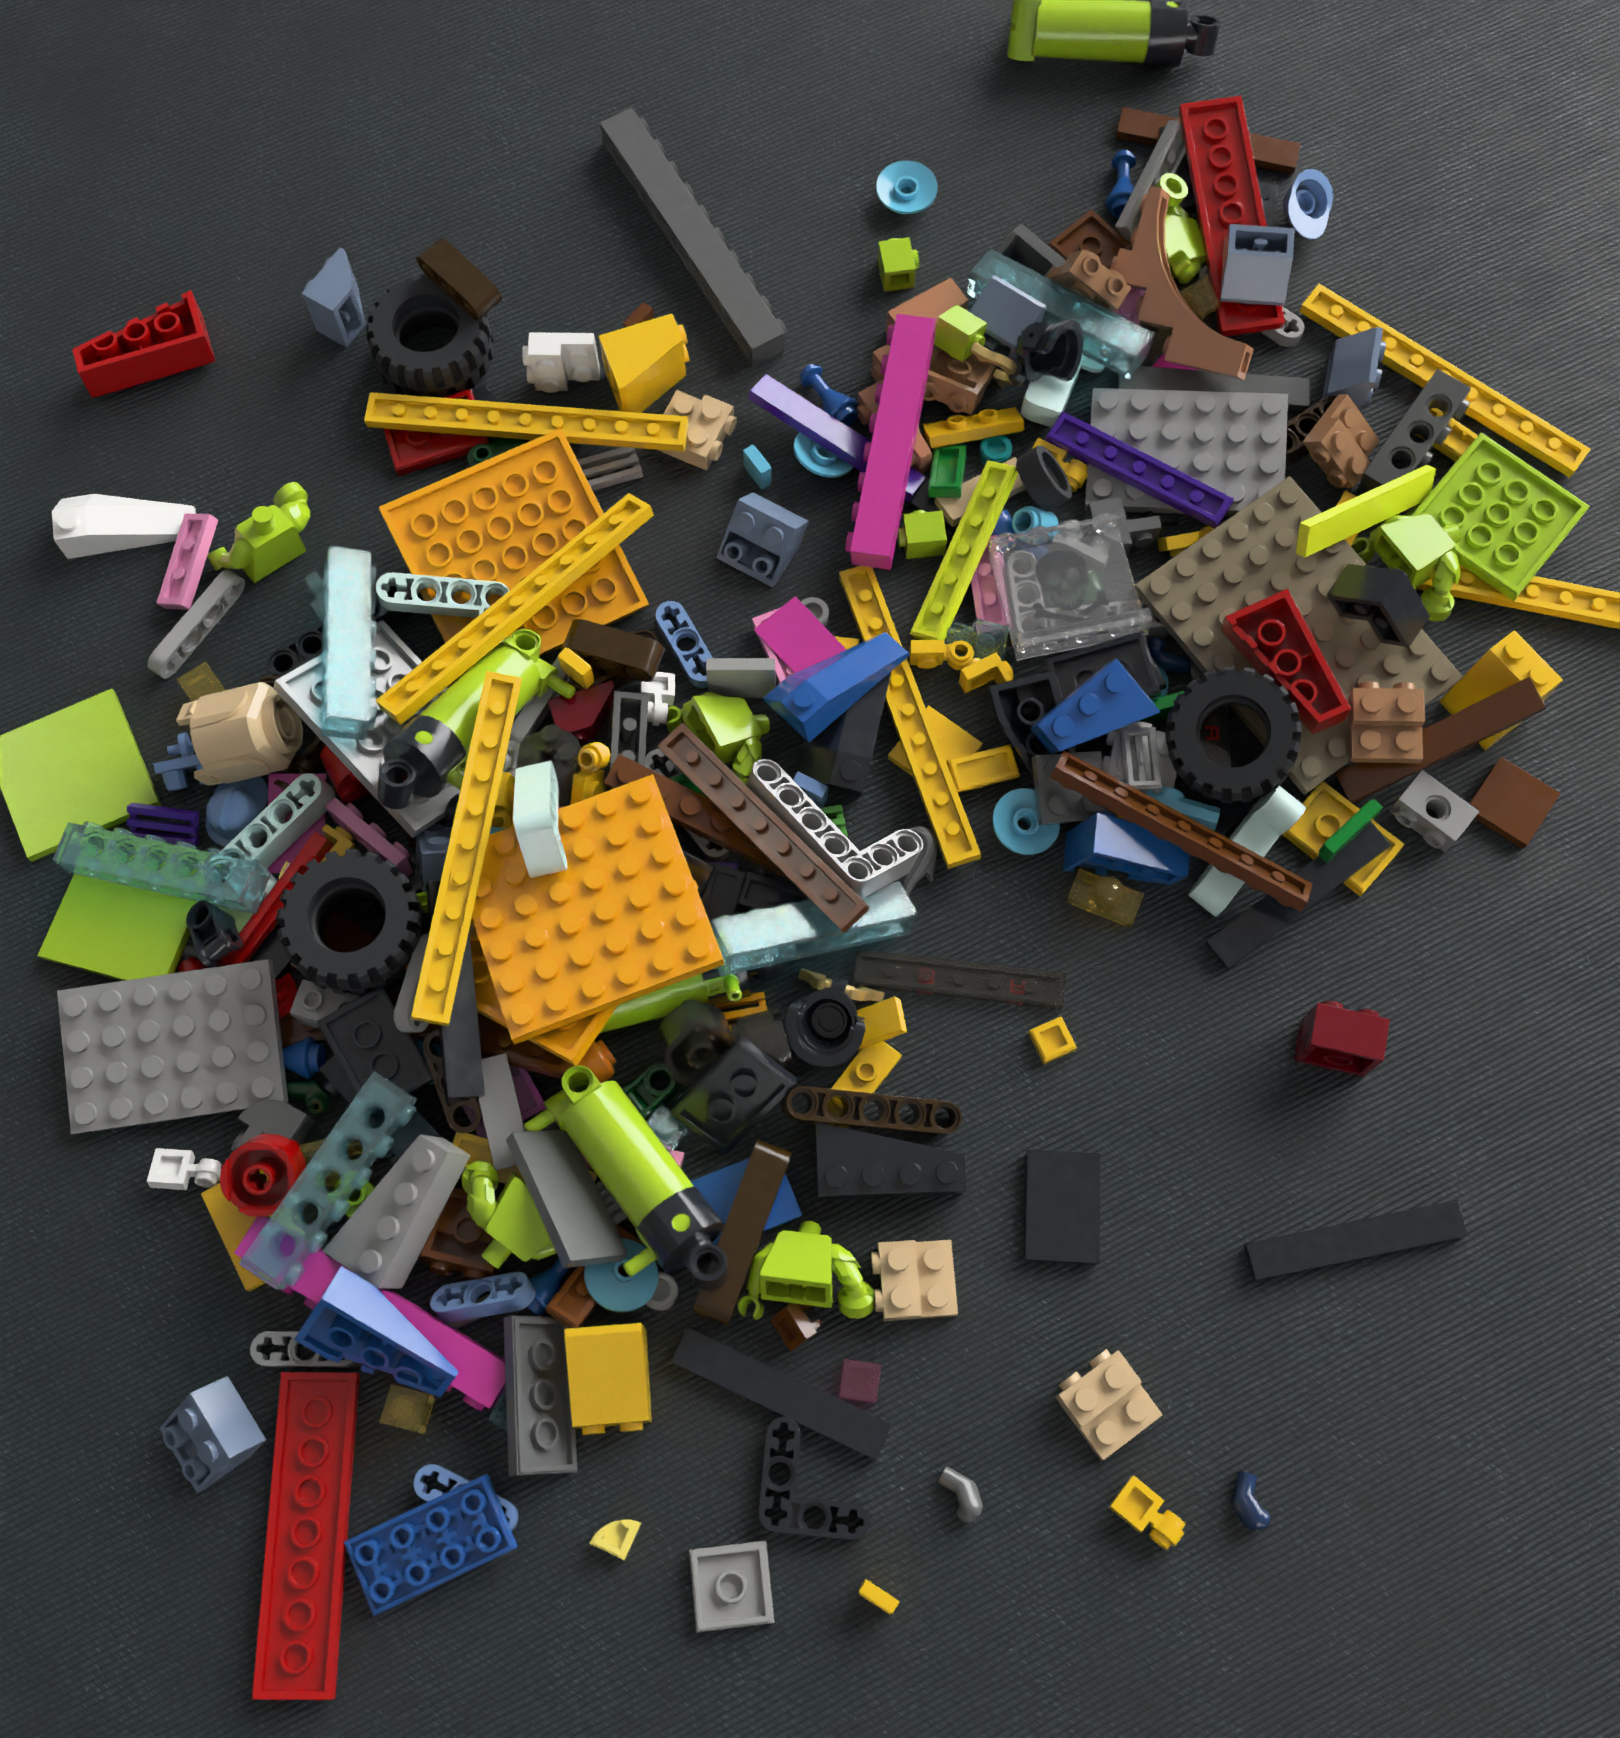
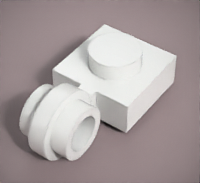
M657 672L654 681H640V693L648 694L647 722H651L652 726H659V723L666 724L668 705L673 706L675 698V674Z
M156 1148L147 1183L150 1188L187 1190L190 1177H195L194 1182L197 1185L212 1188L217 1185V1182H220L222 1164L217 1160L209 1158L201 1159L199 1164H194L195 1155L190 1150Z

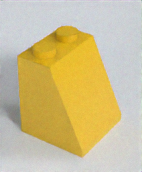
M673 313L599 335L605 374L619 411L642 413L686 376L685 363L689 362V355L685 344L688 343L683 325L676 324Z
M1514 630L1490 648L1439 702L1453 715L1530 677L1544 702L1563 679ZM1520 723L1479 742L1484 750H1487Z
M633 1323L564 1329L572 1427L576 1429L582 1428V1435L604 1434L605 1426L620 1425V1432L643 1430V1423L652 1422L647 1330L643 1324Z

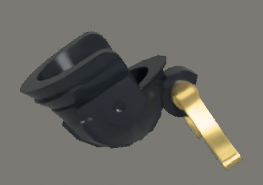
M1075 320L1061 321L1057 324L1034 322L1022 331L1021 336H1018L1015 347L1017 358L1009 359L983 347L977 342L973 343L970 351L977 356L979 361L995 364L1004 370L1001 371L995 368L991 376L998 382L1000 387L1005 385L1022 386L1026 376L1032 382L1039 380L1043 375L1053 376L1062 381H1071L1081 362L1084 337L1080 324Z
M801 968L798 978L807 981L812 987L819 989V991L813 993L806 1001L799 999L798 1002H794L789 1006L785 1019L787 1041L794 1053L809 1064L820 1067L839 1065L850 1059L857 1052L865 1034V1018L857 1015L855 1004L851 999L881 1002L885 993L864 986H859L858 989L847 985L848 980L835 976L833 980L826 978V975Z

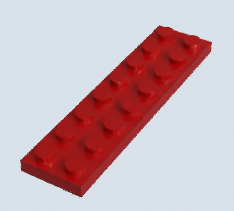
M1242 95L1180 104L1179 117L1206 254L1205 258L1219 333L1225 337L1282 329L1285 324L1282 306L1220 301L1223 244L1229 225L1267 226Z
M281 1372L252 1699H335L347 1550L344 1542L347 1541L359 1373Z

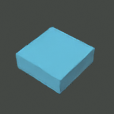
M755 446L747 447L743 450L744 468L761 490L771 485V466Z

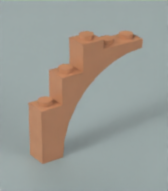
M1149 186L1148 194H1145L1141 200L1140 213L1142 215L1139 226L1134 228L1131 236L1132 250L1120 248L1118 256H1115L1112 260L1110 269L1119 272L1124 277L1126 284L1131 288L1145 291V295L1140 297L1137 304V314L1139 315L1137 320L1146 325L1172 330V334L1167 336L1164 343V360L1178 366L1245 380L1254 349L1245 343L1224 337L1210 329L1192 312L1179 293L1169 268L1165 247V219L1170 194L1160 187Z
M949 278L889 310L887 326L885 327L886 334L888 333L889 326L895 325L897 314L935 318L936 328L938 317L955 305H959L967 310L968 299L953 279ZM887 344L873 352L872 367L870 369L877 383L858 393V407L856 411L858 412V419L863 425L867 424L869 426L871 414L878 412L879 404L875 403L877 384H883L885 375L881 374V363L883 355H889L890 346H887ZM918 427L911 466L923 474L930 470L932 452Z

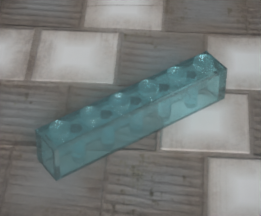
M991 248L971 270L967 294L978 299L991 277L996 275L1046 305L1042 322L1057 324L1061 321H1077L1082 328L1084 337L1082 354L1128 379L1148 356L1154 336L1153 332Z
M329 546L323 570L321 736L365 740L368 727L375 726L376 706H371V698H374L376 692V677H371V670L375 668L376 649L371 648V641L375 639L376 621L371 620V614H374L376 593H371V586L373 587L375 584L376 566H371V552Z
M897 881L862 899L870 909L844 934L810 900L797 903L786 902L778 907L768 909L757 908L748 913L734 916L724 915L711 922L713 933L725 965L717 967L720 976H725L907 935L918 912L901 882Z

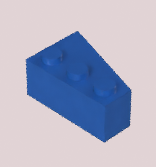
M1115 659L1102 667L1030 729L1050 754H1055L1160 713V710L1119 660Z
M1100 811L1066 833L1063 871L1074 872L1076 866L1096 868L1095 875L1106 876L1107 870L1128 873V879L1172 885L1188 876L1190 855L1177 845L1155 837L1149 830L1136 823H1130L1124 819L1117 818L1116 814L1112 812Z

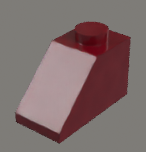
M612 680L595 685L587 690L576 691L573 697L569 699L559 696L547 700L563 749L567 747L579 748L596 738L610 712V704L615 691Z

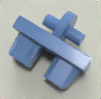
M186 732L178 734V744L167 746L169 756L181 754V758L153 763L155 773L162 774L168 791L189 788L185 770L193 768L197 770L203 769L197 755L193 753L195 751L193 743Z

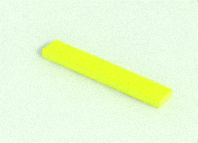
M987 460L911 629L910 634L913 638L919 640H945L1017 479L1018 471L1016 466Z
M1425 465L1300 522L1296 554L1308 557L1422 503L1432 491L1436 468Z

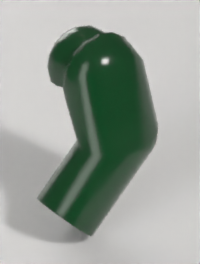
M286 1081L288 1098H302L309 1107L308 1111L310 1113L319 1115L330 1107L329 1095L317 1081Z

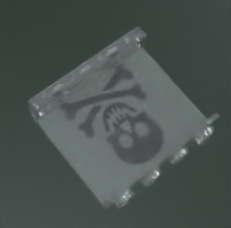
M1103 513L1095 516L1093 519L1083 521L1068 520L1061 525L1047 528L1037 526L1027 532L1017 534L1003 533L996 538L990 539L988 555L1017 661L1088 647L1140 631H1144L1145 635L1148 634L1152 617L1149 608H1141L1119 532L1122 520L1121 513L1113 515Z

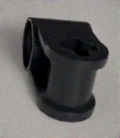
M200 900L190 908L186 917V924L189 927L193 940L194 952L208 968L219 967L224 957L233 950L239 951L243 947V941L238 933L233 916L206 900Z

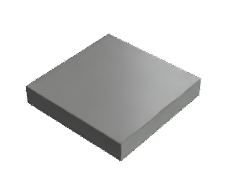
M773 658L706 659L709 692L725 697L763 698L776 687L775 659Z
M766 1541L689 1550L696 1632L774 1623Z

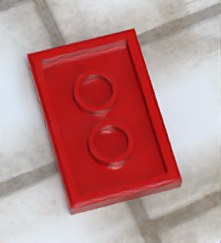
M472 389L443 397L475 400ZM383 429L398 476L468 455L470 449L477 444H489L486 436Z

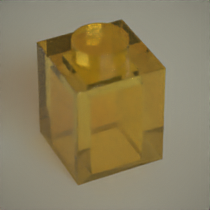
M391 1384L379 1423L425 1434L436 1396Z

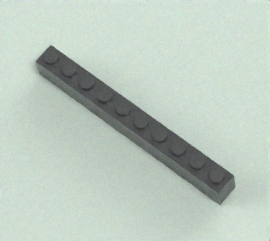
M631 107L600 122L604 146L752 367L785 351L787 330L780 318L776 319L773 316L769 301L764 295L760 296L756 291V285L752 276L748 272L744 273L735 251H729L720 229L712 226L705 207L702 204H697L690 185L687 182H682L675 163L672 160H667L660 141L653 139L650 135L645 119L643 117L639 118Z

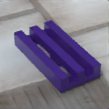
M131 803L127 806V813H130V817L127 819V826H130L127 838L187 847H196L199 844V811ZM139 814L190 821V825L161 820L140 819ZM139 827H140V828L163 830V831L187 833V834H190V835H182V834L166 833V832H159V831L143 830V829H139Z

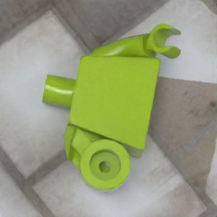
M1166 173L1162 175L1155 187H1160L1170 194L1165 219L1167 261L1173 279L1177 278L1179 283L1186 284L1200 272L1201 265L1206 260V254L1197 222L1193 218H1188L1187 212L1181 206H1178L1188 193L1187 185L1179 176Z
M290 482L277 491L273 499L274 505L256 507L252 512V517L235 528V542L230 552H227L223 546L207 555L214 570L217 571L223 567L226 569H242L256 583L305 553L306 548L299 533L304 530L311 514L307 505L308 493L297 482Z
M1428 514L1415 517L1394 515L1370 533V538L1359 537L1353 541L1352 548L1356 553L1365 548V550L1358 554L1364 562L1370 561L1376 552L1390 569L1397 568L1404 571L1408 575L1414 589L1433 577V587L1426 589L1420 597L1430 615L1428 620L1434 622L1443 621L1449 617L1454 606V598L1450 591L1453 582L1457 584L1460 579L1458 556L1454 551L1456 548L1455 543L1459 542L1462 536L1456 524L1452 523L1441 527Z
M713 692L693 696L692 700L683 704L682 709L675 706L668 707L666 721L668 731L671 733L681 723H685L687 728L723 763L734 761L732 763L733 770L731 771L746 785V776L750 775L754 763L762 760L760 738L763 734L769 732L770 723L768 717L765 714L753 715L746 701L741 697H725Z
M484 1160L473 1161L465 1167L461 1180L462 1186L468 1194L467 1210L476 1225L483 1228L494 1238L481 1255L487 1262L499 1269L512 1252L525 1262L531 1258L540 1260L557 1253L522 1178L513 1172L495 1202L494 1191L499 1183V1176L495 1167L490 1162Z
M804 1221L800 1224L799 1232L786 1230L779 1232L774 1243H769L753 1257L746 1284V1289L749 1290L748 1296L743 1297L739 1301L738 1310L741 1315L745 1316L747 1306L750 1303H755L756 1309L753 1317L756 1320L760 1319L764 1313V1306L758 1300L760 1293L763 1300L832 1308V1273L836 1274L839 1282L842 1284L838 1291L839 1310L849 1318L859 1319L868 1316L874 1310L875 1293L869 1283L862 1281L863 1277L858 1270L861 1266L852 1254L839 1244H832V1238L828 1235H820L821 1227L819 1224L813 1221Z

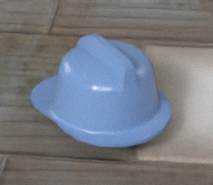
M1315 169L1304 170L1298 174L1293 185L1288 188L1284 195L1283 209L1288 217V221L1301 236L1307 239H1317L1324 233L1333 201L1332 187L1328 178L1322 172Z
M260 776L229 784L221 783L217 786L214 795L210 798L206 807V829L209 837L216 844L226 847L265 809L268 801V788L266 782Z

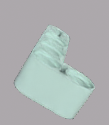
M393 572L382 575L376 584L378 601L387 610L477 618L490 607L486 602L490 595L504 596L509 591L508 587L503 583L495 581ZM390 586L397 587V592H395L394 597H388L387 592H389ZM407 587H411L412 600H407ZM425 588L432 589L436 593L435 598L431 601H423L417 595L420 590ZM463 591L468 593L471 599L465 604H457L453 601L452 596L456 592Z
M551 760L516 768L513 821L530 878L568 869L564 847L558 830L559 789Z
M302 774L221 850L216 859V868L241 898L260 906L277 883V880L267 868L327 811L325 806L335 798L333 787L314 774ZM292 811L291 819L285 823L287 814ZM267 835L266 843L260 847L262 838ZM242 859L241 867L235 871L237 862ZM263 883L262 891L256 896L257 887Z
M1278 785L1269 794L1257 801L1229 839L1264 857L1278 837L1298 821L1306 807ZM1209 864L1190 889L1188 896L1216 917L1227 907L1245 882L1229 873L1220 872L1212 864Z

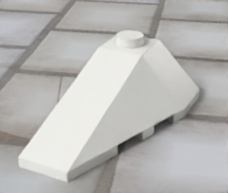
M100 494L64 498L52 510L54 541L68 559L174 542L177 539L184 514H196V509L190 505Z

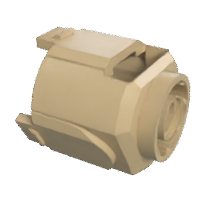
M264 682L201 696L199 700L183 704L176 719L179 726L190 724L193 747L203 769L194 771V778L208 786L221 783L229 784L285 770L290 766L296 751L300 749L303 742V727L300 716L273 687Z

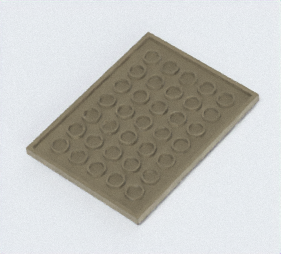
M1290 476L1138 582L1133 589L1203 674L1214 670L1215 673L1222 672L1224 667L1233 666L1234 670L1244 671L1245 667L1254 669L1221 632L1224 617L1288 589L1347 701L1352 689L1358 688V684L1362 682L1379 683V688H1393V685L1396 683L1411 682L1415 684V689H1424V705L1427 706L1463 678L1461 673L1423 629L1420 630L1410 647L1381 643L1368 621L1340 617L1326 594L1347 564L1364 566L1366 563L1345 539L1308 557L1296 554L1300 522L1320 514L1321 511ZM1230 705L1265 747L1267 732L1261 717L1248 707ZM1349 714L1345 721L1316 734H1312L1301 722L1300 749L1294 767L1287 775L1304 796L1350 763Z

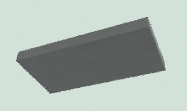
M561 1130L512 1132L506 1139V1142L563 1268L622 1261L628 1255V1252L578 1147L565 1130L563 1132Z
M504 1317L509 1476L577 1472L576 1428L572 1427L564 1329L569 1328L554 1317Z

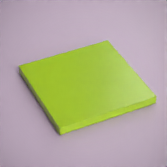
M1480 433L1411 516L1431 515L1441 527L1452 523L1456 524L1462 536L1461 540L1455 543L1456 548L1454 551L1458 556L1459 564L1514 601L1590 506L1483 433Z
M109 689L0 735V788L26 856L31 862L90 837L94 829L104 831L127 821L130 817V813H127V806L131 803L162 806L117 694L113 689Z
M94 829L37 956L44 960L120 981L173 974L191 935L186 924L187 914L195 903L206 899L218 871L216 861Z

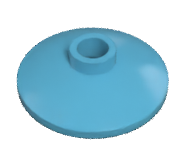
M899 161L890 164L880 173L876 184L877 195L882 204L888 209L901 214H914L928 208L935 200L938 188L936 177L932 171L923 164L914 161Z
M800 432L797 434L793 445L794 453L798 461L807 470L823 477L833 478L846 475L853 469L852 465Z
M1020 788L1006 793L998 801L993 811L992 824L997 838L1006 848L1017 854H1039L1048 849L1059 834L1060 824L1038 825L1035 790ZM1018 821H1025L1028 825V830H1022L1018 826Z
M621 1238L628 1255L620 1262L586 1265L584 1280L590 1296L597 1304L613 1312L625 1313L639 1309L651 1299L658 1284V1268L656 1262L653 1261L632 1277L621 1276L618 1272V1267L623 1266L624 1263L646 1249L636 1241Z

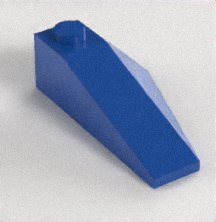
M885 632L788 676L763 699L804 739L811 742L909 656V652Z
M342 1266L325 1289L294 1339L328 1360L340 1363L341 1359L345 1358L362 1364L361 1371L373 1374L378 1369L393 1374L397 1383L439 1397L443 1395L459 1372L374 1285Z

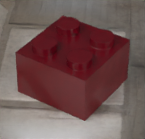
M1334 1001L1317 1003L1300 1020L1294 1061L1365 1077L1384 1061L1390 1019L1379 1017V1013L1374 1010L1358 1009L1353 1011L1344 1009L1341 1003Z

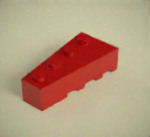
M191 290L181 295L183 300L171 306L166 302L155 308L157 313L141 321L136 317L126 322L127 325L124 329L117 333L110 330L72 349L78 374L92 398L216 362L203 315Z
M1288 589L1224 617L1221 632L1261 676H1264V674L1274 678V683L1277 686H1283L1288 691L1291 702H1295L1299 711V719L1312 734L1345 721L1351 707Z

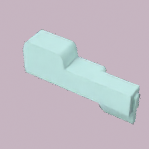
M1081 326L1084 346L1081 362L1074 378L1071 381H1062L1053 376L1043 375L1039 380L1030 381L1024 396L1021 415L1030 421L1052 428L1062 411L1064 412L1080 369L1094 373L1103 371L1113 345L1092 339L1094 330Z

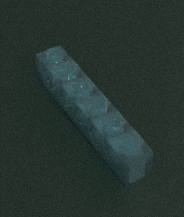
M84 821L83 825L68 822L53 857L55 863L72 874L194 901L206 900L216 906L252 914L257 913L270 875L260 866L261 862L247 855H240L239 859L232 858L227 853L218 849L208 848L207 852L197 850L195 846L186 842L177 841L176 845H172L153 835H145V838L135 837V834L121 828H115L113 832L107 831L102 826L89 821ZM198 868L197 871L193 875H191L192 871ZM229 875L228 879L222 883L224 877Z
M373 1071L238 1264L274 1289H285L287 1285L294 1286L305 1271V1267L302 1264L310 1253L316 1254L325 1243L328 1235L324 1232L333 1220L338 1222L348 1210L350 1203L347 1199L354 1189L360 1190L369 1180L372 1174L369 1168L377 1156L383 1158L394 1143V1139L391 1138L399 1125L404 1127L414 1115L416 1108L413 1105L417 1098L382 1074ZM381 1108L385 1113V1121L382 1126L373 1129L369 1124V1116L372 1111ZM359 1140L363 1145V1152L358 1159L352 1161L347 1155V1148L352 1141ZM336 1171L340 1176L341 1183L336 1191L330 1193L325 1187V1179L329 1173ZM313 1203L318 1209V1217L315 1222L309 1225L303 1219V1210L308 1204ZM290 1235L295 1240L296 1247L294 1252L286 1257L281 1252L280 1244L284 1237Z

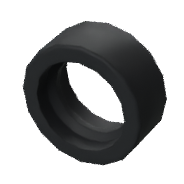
M1038 445L1017 459V471L1022 483L1032 499L1043 510L1052 511L1071 499L1072 491L1069 481L1055 457L1045 447Z

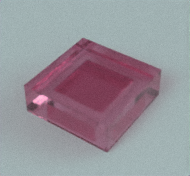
M844 1359L839 1398L876 1404L882 1365Z

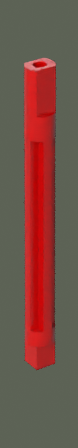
M314 831L240 931L239 935L243 941V947L239 951L233 950L221 960L220 966L249 962L277 924V910L284 907L280 900L284 889L291 891L294 887L290 879L296 872H299L301 875L307 872L309 869L306 863L314 858L320 863L324 859L325 853H329L333 848V843Z

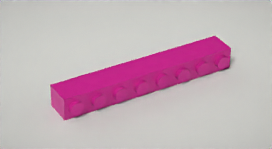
M897 314L895 325L888 328L887 346H890L889 355H883L881 374L885 375L883 384H877L875 403L879 404L878 412L871 414L869 432L873 433L871 443L866 442L863 461L867 462L866 472H860L858 479V492L862 493L860 502H854L852 509V521L856 522L854 532H848L846 540V552H850L853 565L891 570L936 337L935 318Z
M270 1216L256 1217L234 1254L244 1259L240 1264L242 1267L259 1276L264 1271L275 1278L272 1285L287 1294L292 1295L294 1290L306 1297L303 1303L311 1309L315 1307L341 1266L354 1273L324 1253L323 1248ZM377 1288L459 1371L446 1390L450 1391L454 1387L463 1392L465 1396L462 1400L480 1411L485 1406L489 1409L495 1408L506 1390L505 1358L444 1323L389 1288Z

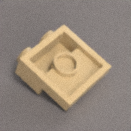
M676 390L663 415L688 417L689 425L685 452L658 451L708 470L712 460L717 461L723 449L722 442L726 434L730 436L734 431L737 417H734V406L704 395L702 400Z
M908 1240L878 1243V1252H871L873 1275L880 1274L881 1289H874L876 1312H883V1321L958 1315L951 1240L923 1242Z
M1106 1349L1089 1362L1093 1369L1082 1377L1078 1372L1072 1374L1059 1384L1063 1391L1055 1397L1101 1461L1163 1415L1140 1383L1142 1381L1119 1350L1110 1355Z

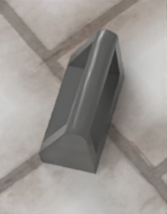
M1021 223L1010 233L985 265V270L992 276L996 275L1039 301L1054 288L1045 281L1051 269L1063 265L1066 260ZM1013 254L1042 277L1032 292L1000 266Z

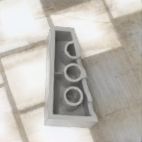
M419 1135L324 1248L323 1252L376 1288L402 1289L471 1155L444 1138Z

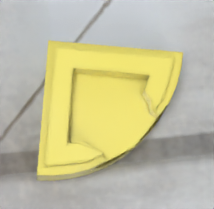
M627 1519L611 1522L598 1530L589 1544L625 1560L641 1522Z

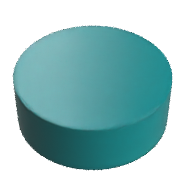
M1004 435L985 438L980 445V458L985 464L987 460L1004 463L1011 458L1012 444Z

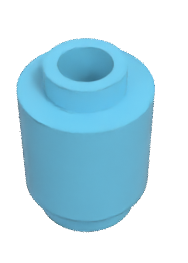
M1026 506L1014 514L1012 527L1022 539L1047 543L1051 541L1055 531H1058V519L1051 511Z

